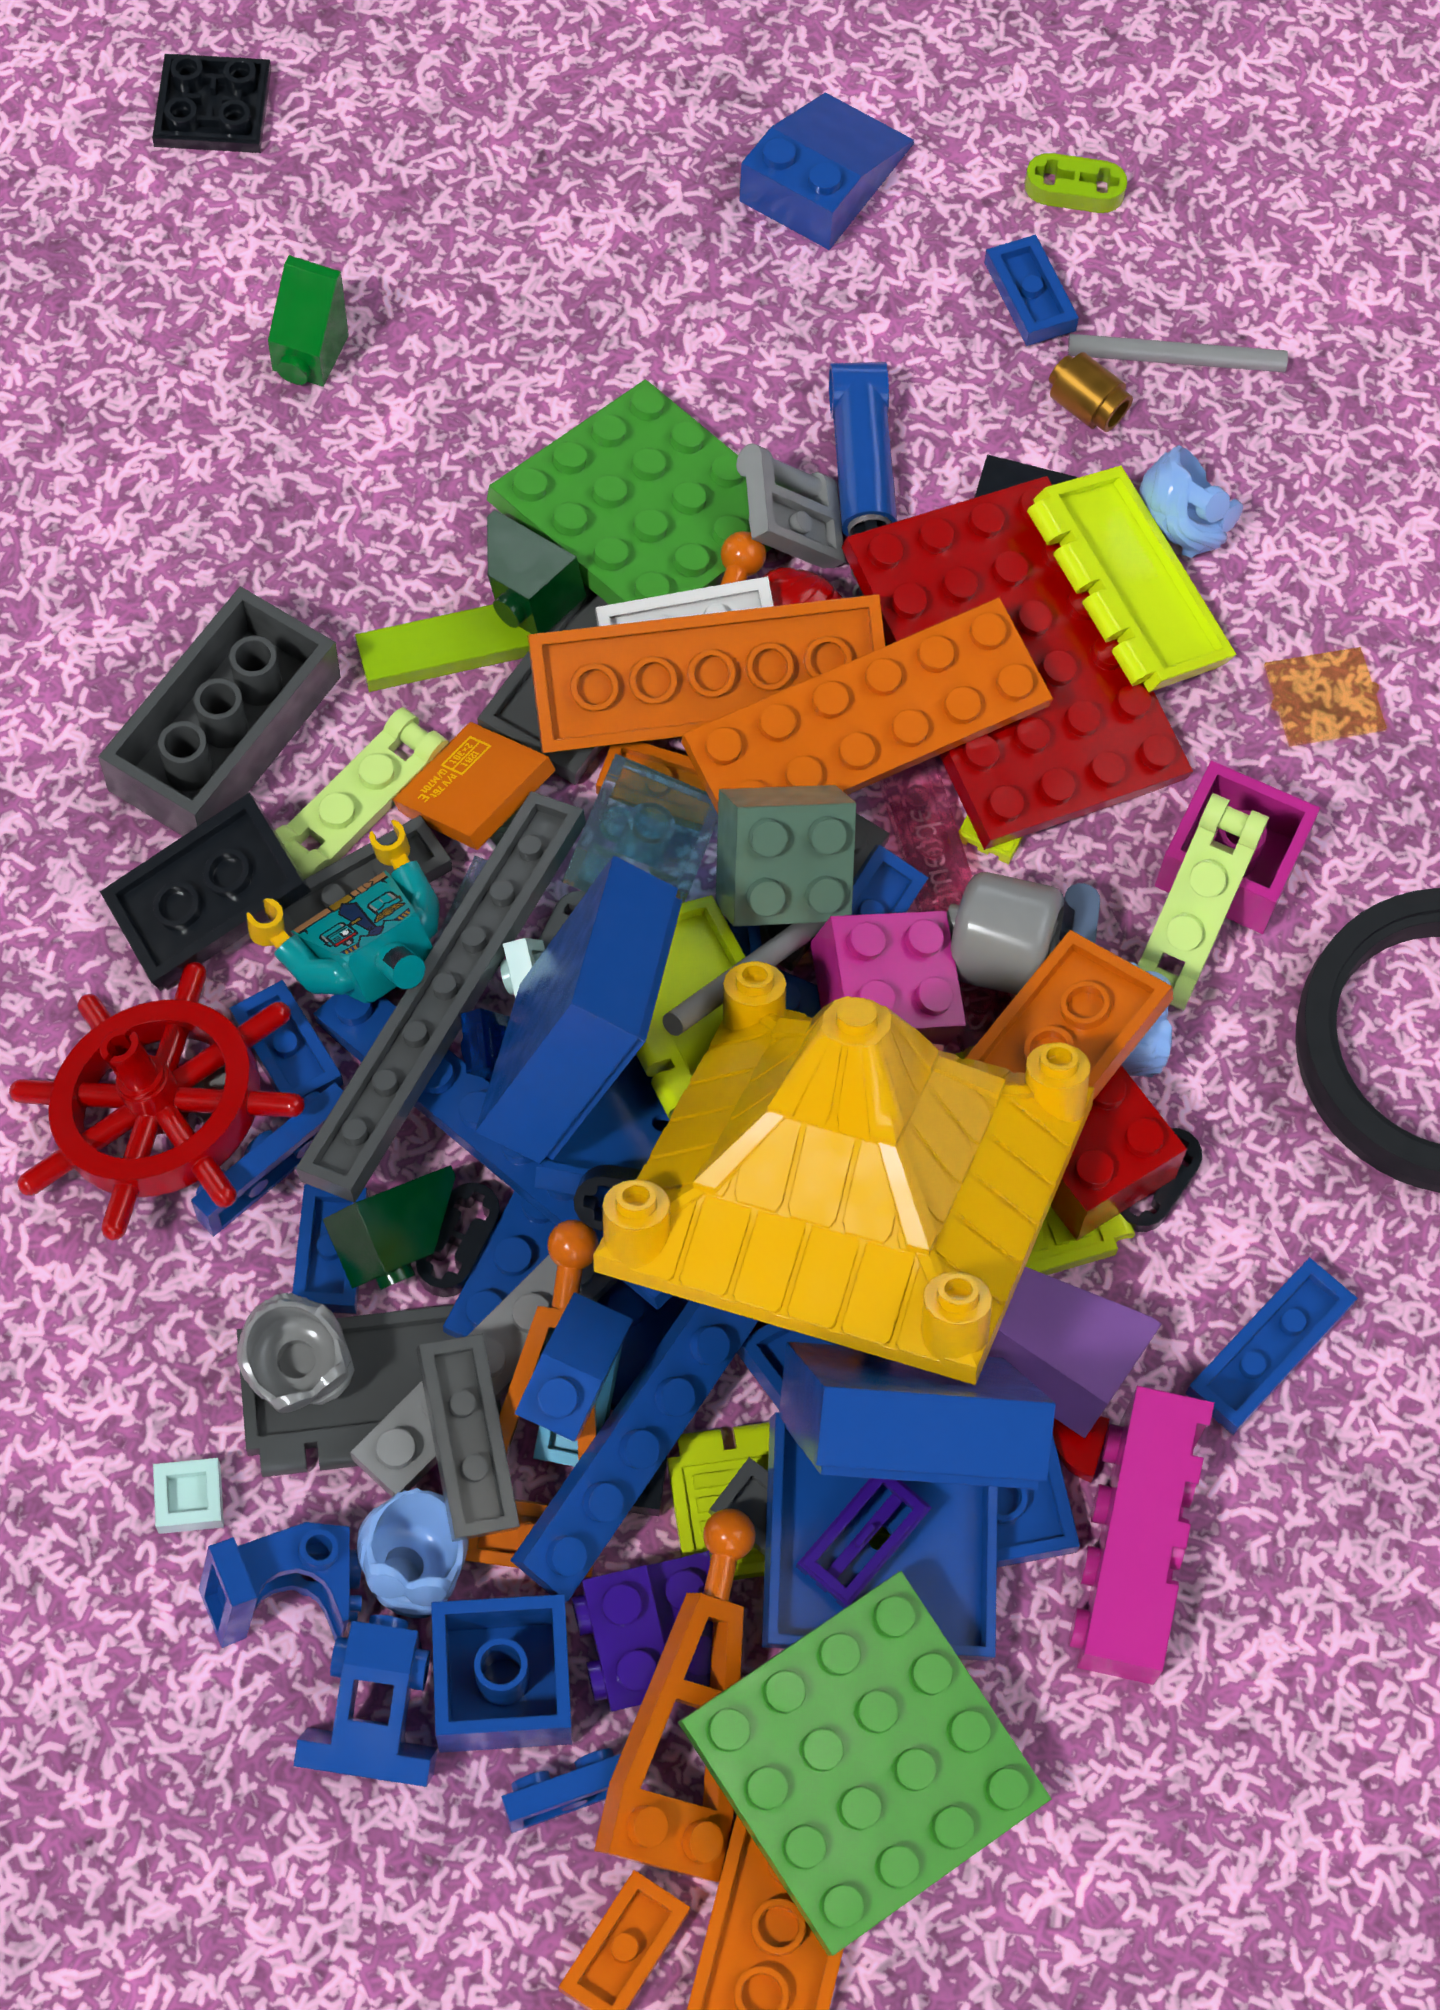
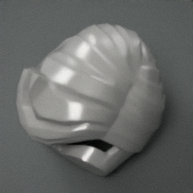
M282 1293L257 1305L245 1321L240 1334L239 1344L237 1345L239 1369L251 1389L261 1399H265L277 1412L289 1413L309 1404L323 1405L338 1398L349 1386L355 1371L352 1357L340 1323L332 1311L325 1305L293 1293Z

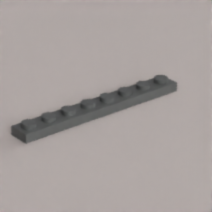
M530 791L424 962L426 968L425 975L422 981L417 986L406 990L295 1168L301 1182L351 1202H356L497 971L500 963L505 957L503 943L515 941L586 824L584 809Z

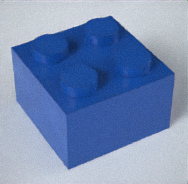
M565 1594L431 1602L435 1732L439 1753L572 1745Z

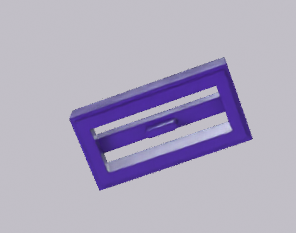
M870 1478L799 1560L796 1568L803 1574H808L816 1581V1585L825 1593H830L837 1599L836 1602L845 1608L857 1598L932 1507L901 1480ZM884 1485L892 1494L832 1565L825 1570L817 1561L880 1487ZM904 1502L912 1511L846 1588L837 1580L901 1503Z

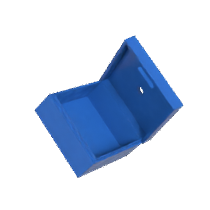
M615 855L612 856L520 983L475 1129V1133L537 1162L534 1188L575 1195L581 1177L589 1169L598 1165H615L642 1169L662 1133L653 1127V1123L660 1120H670L651 1085L653 1077L646 1075L636 1053L647 1039L682 900L676 898L677 887ZM599 1186L596 1194L593 1196L604 1201V1197L610 1188Z
M786 1342L779 1412H775L770 1417L762 1647L785 1649L844 1609L836 1602L837 1599L830 1593H825L816 1585L814 1579L808 1574H803L796 1568V1565L870 1478L901 1480L932 1508L854 1601L898 1571H902L959 1659L989 1661L995 1658L998 1487L1038 1490L1039 1481L1048 1480L1056 1403L1008 1361L1000 1357H987L977 1383L973 1385L845 1346ZM882 1485L817 1563L827 1570L884 1504L892 1492ZM902 1502L882 1527L891 1536L912 1509ZM868 1542L837 1580L847 1588L878 1550L872 1548Z

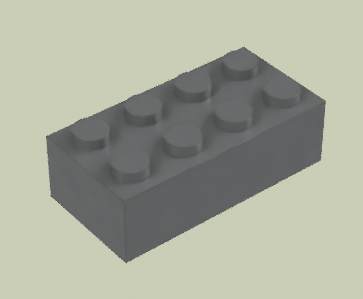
M240 586L98 756L108 791L178 834L186 835L250 791L338 682L341 676L336 642Z

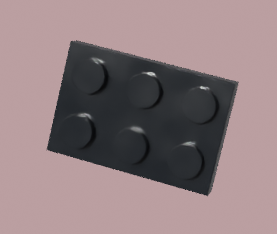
M249 792L101 890L100 893L151 983L162 991L181 978L183 969L187 964L191 962L202 964L248 934L247 912L259 923L269 920L265 913L264 899H274L284 910L310 893L311 889L260 804Z

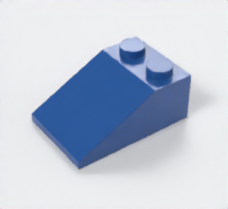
M825 92L770 127L742 161L739 201L830 250L914 144V139Z

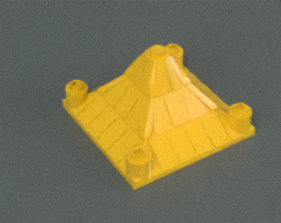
M759 961L741 963L731 968L725 975L723 982V1020L711 1040L707 1052L703 1055L691 1077L687 1089L684 1090L671 1114L667 1126L664 1127L651 1151L647 1163L643 1166L637 1179L623 1181L613 1186L604 1197L602 1205L603 1237L593 1254L594 1272L976 1385L1092 1108L1094 1088L1088 1086L1091 1067L1089 1059L1079 1048L1060 1042L1047 1043L1033 1049L1029 1054L1025 1073H1013L1007 1068L973 1059H962L955 1054L940 1051L918 1030L888 1007L880 1005L873 1000L860 997L846 996L836 999L824 1006L813 1018L807 1017L804 1013L786 1009V980L784 974L776 967Z

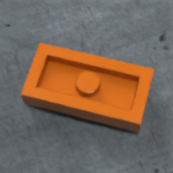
M633 1870L558 1986L559 1992L586 2010H628L689 1915L691 1907L636 1870Z

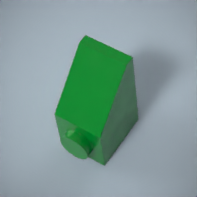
M289 255L284 264L268 337L272 371L278 372L283 379L296 385L310 382L324 387L349 336L341 271Z

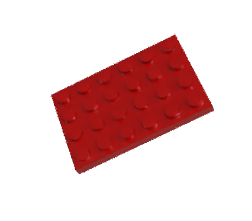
M1048 476L848 536L841 547L863 595H880L884 638L887 645L1000 597L1053 697L1049 707L939 755L984 850L1154 792L1187 779L1193 772L1154 691L1148 692L1143 683L1136 686L1130 684L1111 652L1114 647L1119 645L1117 639L1105 642L1082 604V601L1090 596L1088 591L1076 594L1053 556V553L1061 547L1060 544L1056 543L1048 546L1027 512V509L1034 504L1033 499L1045 487L1052 485Z

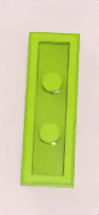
M492 604L355 634V639L368 691L372 692L522 659L529 651L527 636L531 633L519 626L513 628L507 625L497 615Z

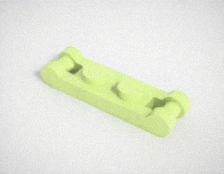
M402 707L395 711L386 722L384 729L287 825H282L275 830L304 879L340 860L395 805L392 799L449 741L436 731L428 733L420 727L419 718L408 709ZM402 743L414 751L406 761L394 753ZM311 836L322 845L318 849L309 851L301 844Z
M1215 793L1211 795L1195 835L1138 963L1140 969L1160 973L1170 981L1173 987V1000L1170 1005L1183 1011L1194 991L1269 820L1268 816L1254 810L1248 815L1228 806L1229 799ZM1218 828L1240 837L1235 849L1214 841ZM1164 953L1185 962L1179 976L1158 967Z

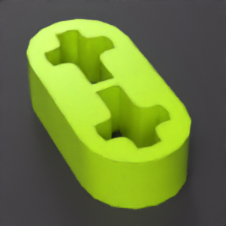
M1043 153L1034 157L1029 162L1024 184L1028 196L1037 203L1095 213H1108L1116 210L1122 204L1127 188V176L1122 168L1108 161L1056 153ZM1044 174L1055 175L1054 185L1044 183ZM1097 181L1107 183V193L1097 191Z

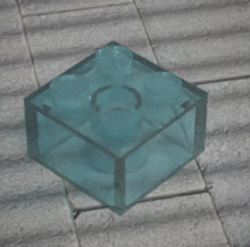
M615 754L562 882L587 892L612 856L615 855L677 887L676 898L684 903L718 821V814L707 792Z

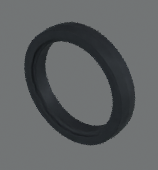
M1432 888L1400 894L1381 901L1361 912L1333 937L1314 963L1306 979L1296 1020L1295 1043L1301 1077L1309 1098L1331 1132L1356 1156L1378 1171L1414 1187L1440 1193V1144L1420 1138L1402 1129L1375 1109L1364 1097L1350 1076L1342 1058L1337 1035V1010L1342 989L1352 974L1362 964L1384 949L1396 944L1419 938L1440 937V888Z

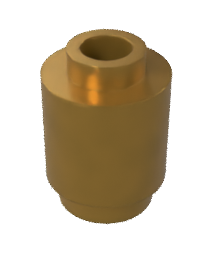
M1085 352L1079 353L1074 358L1070 355L1065 356L1055 366L1049 377V382L1053 385L1050 397L1091 429L1098 426L1104 432H1109L1122 420L1133 401V396L1125 391L1126 384Z

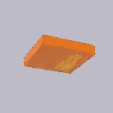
M470 721L392 800L398 810L405 816L414 819L421 815L428 827L478 850L522 806L530 791L535 792L556 770L549 756Z

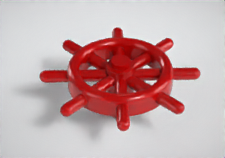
M191 962L183 969L174 1000H158L139 1004L112 1016L94 994L83 995L79 999L77 1006L79 1013L89 1025L91 1031L70 1051L62 1063L55 1080L19 1079L14 1081L9 1088L11 1099L17 1103L49 1105L50 1129L59 1147L58 1150L19 1177L17 1182L19 1191L26 1196H33L75 1169L78 1174L92 1185L112 1193L101 1225L103 1236L112 1241L119 1240L126 1233L137 1197H152L172 1193L199 1181L217 1206L221 1208L232 1206L236 1201L237 1193L220 1166L240 1146L251 1128L255 1116L297 1117L305 1108L304 1099L299 1094L260 1091V1076L257 1063L249 1049L289 1021L291 1016L289 1006L283 1002L272 1003L236 1028L220 1012L198 1003L207 975L205 967L198 962ZM187 1039L201 1041L210 1045L178 1067ZM160 1041L156 1056L148 1055L143 1046ZM225 1066L224 1089L192 1088ZM110 1068L117 1075L116 1084L98 1083ZM87 1107L118 1108L85 1131L84 1120ZM189 1112L212 1113L210 1118L196 1133L186 1120ZM132 1129L123 1158L100 1152V1150ZM166 1134L174 1148L150 1156L156 1135Z

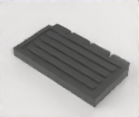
M454 1305L336 1318L341 1325L355 1371L349 1386L338 1398L323 1405L309 1404L293 1412L279 1413L265 1399H261L251 1389L240 1371L246 1451L248 1456L260 1455L262 1477L307 1472L306 1449L318 1448L320 1471L358 1466L351 1459L350 1452L422 1381L416 1350L418 1345L455 1338L443 1332V1325ZM237 1329L238 1344L242 1329ZM499 1400L496 1404H497L498 1414L500 1415V1412H501V1402H500V1400Z

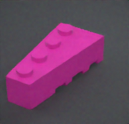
M1137 1386L1120 1421V1425H1108L1101 1460L1112 1463L1109 1486L1098 1484L1091 1513V1522L1102 1524L1098 1547L1087 1545L1080 1575V1584L1091 1586L1087 1610L1076 1608L1069 1637V1647L1080 1649L1077 1668L1151 1685L1155 1684L1163 1672L1179 1589V1581L1172 1580L1173 1571L1180 1570L1191 1527L1189 1519L1182 1517L1183 1510L1191 1506L1196 1485L1199 1484L1204 1460L1203 1457L1194 1456L1193 1450L1206 1426H1210L1214 1402Z

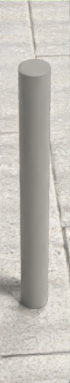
M1069 334L1068 355L1076 356L1079 353L1085 352L1091 358L1284 373L1288 363L1287 350Z
M826 922L791 924L731 968L750 961H759L776 966L812 940ZM730 969L663 1016V1025L671 1035L679 1036L723 1004V982L725 975Z

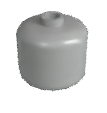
M980 872L974 875L965 888L960 905L951 903L947 912L951 935L950 949L955 960L958 981L1017 995L1059 942L1064 914V897L1062 892L1053 886L990 872Z

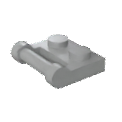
M753 443L746 445L738 455L736 467L738 473L746 477L749 525L752 539L823 569L835 568L845 563V556L841 548L843 537L836 481L822 473L815 472L810 475L776 460L768 449Z

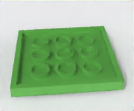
M646 379L490 484L488 488L487 501L502 514L576 556L583 583L609 605L720 585L726 570L721 561V548L724 541L733 533L739 531L751 532L746 477L741 476L737 471L738 455ZM765 545L766 552L772 549V547Z
M902 1571L895 1573L678 1721V1724L828 1956L838 1953L1051 1800L1050 1795Z

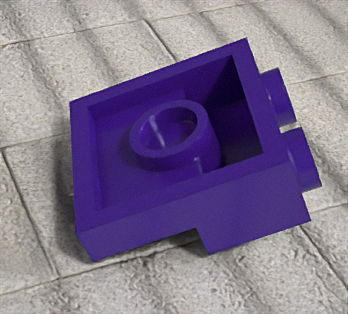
M709 1551L581 1580L583 1594L573 1596L571 1599L579 1635L592 1633L598 1660L586 1662V1667L595 1702L607 1699L610 1712L642 1704L686 1593L704 1592L711 1560ZM707 1620L684 1678V1680L710 1687L712 1621Z

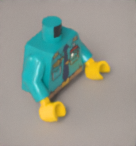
M391 820L393 829L398 837L397 841L393 844L381 845L377 842L373 831H370L369 835L371 845L379 862L387 866H393L394 871L391 875L386 870L293 929L291 931L292 937L285 931L283 909L274 899L266 898L263 900L265 913L271 920L270 923H259L249 912L246 913L249 936L252 941L260 946L274 945L277 949L274 956L307 991L313 994H346L363 1003H370L376 1001L395 987L411 989L417 986L425 975L426 968L424 962L433 949L430 939L438 932L440 904L437 895L417 860L410 862L408 858L410 845L403 826L396 820Z

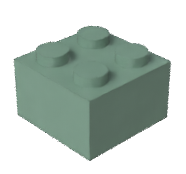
M836 785L719 789L715 901L721 913L733 926L826 922L830 916L852 915L856 802Z

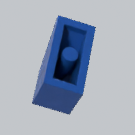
M574 1292L537 1363L514 1414L574 1442L579 1439L634 1319Z

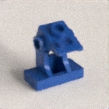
M304 1522L237 1546L234 1537L208 1546L199 1592L221 1648L247 1638L253 1614L261 1601L274 1593L288 1590L297 1591L299 1594L309 1596L317 1601L326 1616L335 1641L337 1636L343 1637L348 1622L357 1621L358 1612H361L362 1596L349 1595L350 1589H359L361 1580V1567L357 1549H350V1527ZM301 1574L310 1576L316 1581H307Z
M371 1615L369 1623L352 1621L348 1638L337 1636L331 1659L330 1676L341 1679L333 1731L307 1727L297 1739L294 1767L423 1787L428 1786L434 1775L438 1747L406 1743L405 1733L411 1689L421 1691L425 1689L430 1664V1650L422 1649L419 1633L417 1630L408 1629V1621L388 1615ZM359 1680L394 1685L388 1723L353 1718Z

